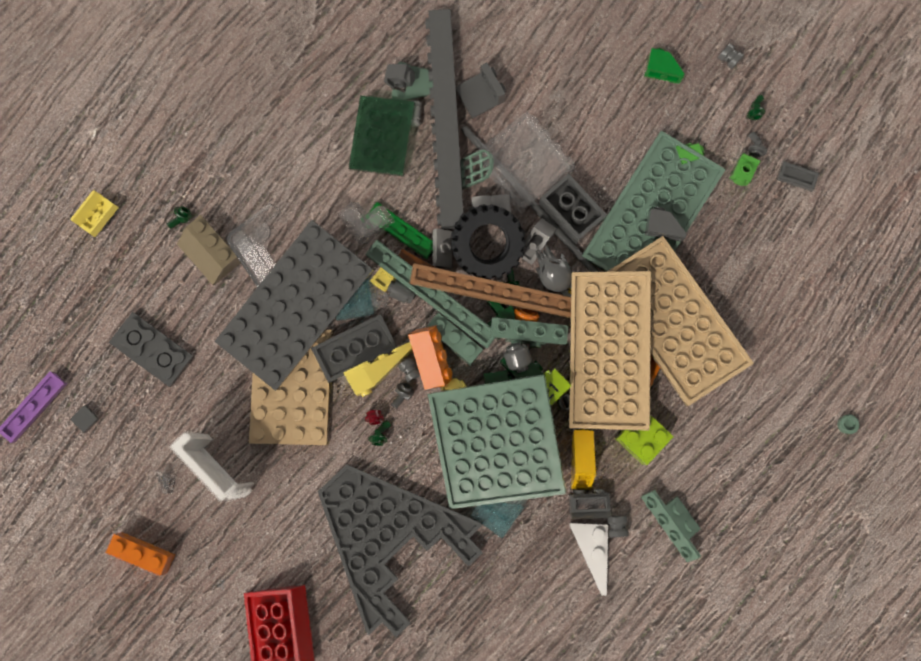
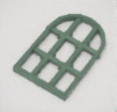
M479 150L460 160L462 189L471 187L489 178L494 166L493 155L490 151ZM486 152L488 156L483 158L482 153ZM479 155L480 160L473 162L472 158ZM489 159V166L484 168L483 161ZM470 160V164L464 167V161ZM480 164V170L473 172V166ZM469 168L470 175L465 176L464 170ZM481 174V179L474 181V176ZM470 178L471 183L465 185V180Z

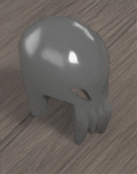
M545 245L546 251L543 249V253L540 251L539 254L535 251L540 266L536 268L542 284L550 291H566L572 284V269L563 253L560 254L561 259H556L547 245Z

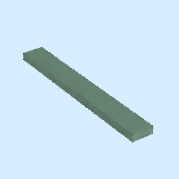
M376 240L365 255L486 349L494 341L495 338L490 336L491 327L445 291L409 284L412 266L380 241Z

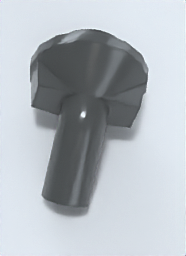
M755 132L750 133L748 137L754 144L749 147V153L754 157L766 155L768 150L763 145L762 140Z
M405 382L397 384L395 392L399 395L391 403V406L397 409L405 399H411L414 395V389L410 384Z

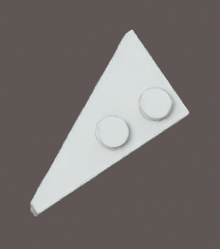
M569 523L601 595L607 596L608 525Z

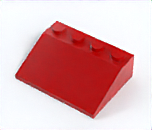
M305 585L244 593L251 661H314Z

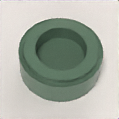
M843 415L838 419L837 426L842 433L853 434L859 429V421L853 415Z

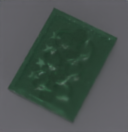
M360 95L349 162L350 170L404 177L416 106L414 101Z

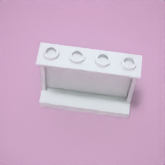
M185 432L170 446L220 501L245 498L253 491L251 489L254 485L253 482L237 484L205 450V447L213 440L208 434Z

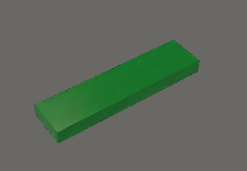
M376 202L366 215L367 219L425 260H428L433 253V241L380 203Z

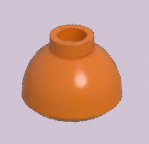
M520 307L514 308L515 320L537 322L540 317L535 310Z

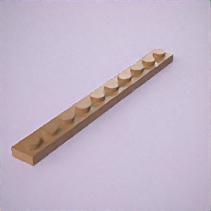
M413 264L409 282L412 285L571 318V297L419 264Z

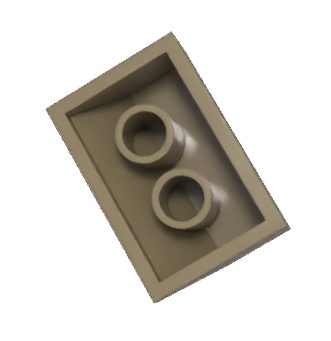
M201 215L186 226L177 242V245L213 286L242 262L238 255Z

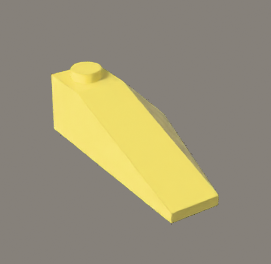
M409 342L391 351L392 354L390 355L388 353L379 355L374 359L373 363L366 361L344 372L357 396L361 395L363 398L373 393L372 389L376 388L413 351L411 343Z

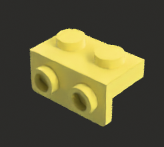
M93 190L71 217V221L96 237L114 215L118 207Z

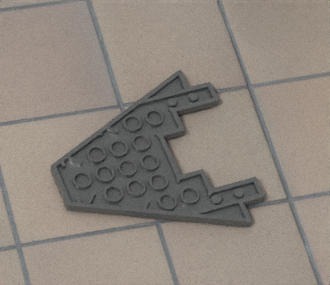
M348 464L318 491L368 636L383 623L397 637L411 623L384 593L398 580V577L389 569L386 563L411 538L414 537L426 551L442 538L468 567L483 553L470 539L482 526L480 522Z

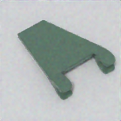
M407 64L415 72V81L412 86H406L405 93L396 89L392 90L391 99L394 101H407L429 96V88L433 87V81H429V69Z

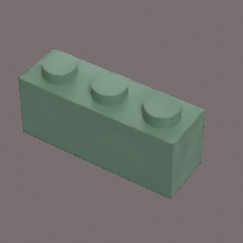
M439 313L426 326L437 325V329L442 337L441 342L469 366L483 352L479 345Z

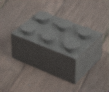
M569 173L540 197L538 203L575 245L600 225L607 216Z

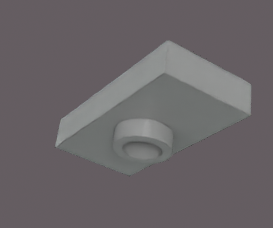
M433 229L434 267L452 268V231Z

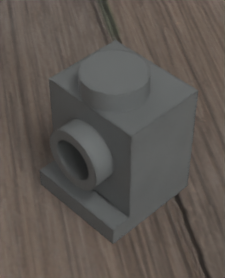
M387 64L384 82L392 90L396 89V87L404 88L405 86L413 85L415 72L407 64Z

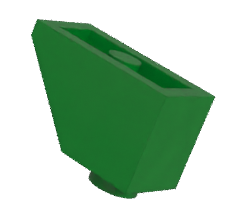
M652 48L648 55L644 76L680 84L685 73L672 54L662 48Z

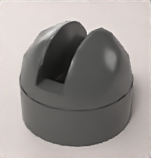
M564 394L557 400V406L561 410L570 409V395Z

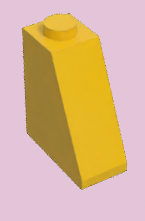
M578 429L574 430L572 436L571 489L591 490L596 475L594 431Z

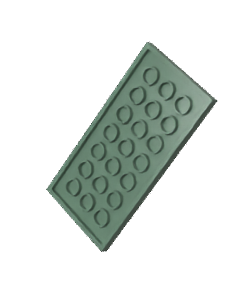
M660 131L582 257L607 272L659 239L658 237L644 235L648 212L654 209V207H661L665 211L671 212L687 233L726 169L665 132ZM676 146H680L681 149L687 150L699 159L692 162L686 158L680 159ZM681 160H686L687 163L682 165ZM666 239L675 252L681 241Z

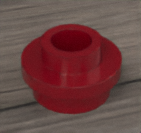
M381 410L366 412L365 422H369V425H378L384 420Z

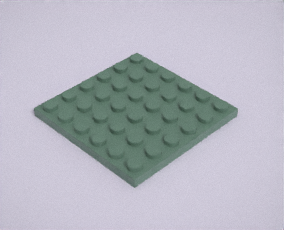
M545 374L428 394L450 509L566 494Z

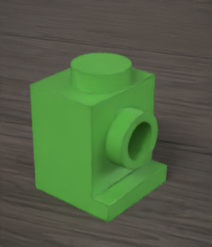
M692 143L686 144V146L704 156L702 145H699V143L694 145ZM676 146L680 159L686 158L690 162L699 159L687 150L681 149L680 146ZM681 160L682 165L686 164L687 161Z
M743 153L737 159L729 179L733 180L737 185L747 186L751 182L760 160Z

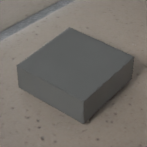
M84 405L70 420L83 433H86L100 418L88 406Z

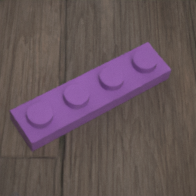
M50 371L0 426V434L10 443H15L67 383L57 374Z

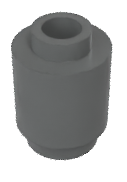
M397 279L395 282L391 280L387 289L390 292L388 296L404 304L406 302L410 304L415 295L414 292Z

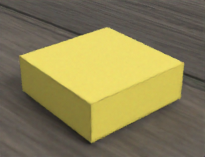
M380 268L370 282L386 293L391 280L395 282L396 278L383 268Z

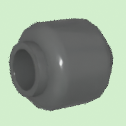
M520 342L506 347L504 358L509 370H517V373L528 370V365L532 363L528 347L521 345Z

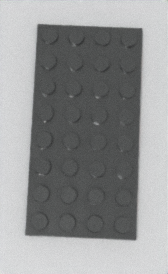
M311 220L214 342L276 391L374 269L314 220Z

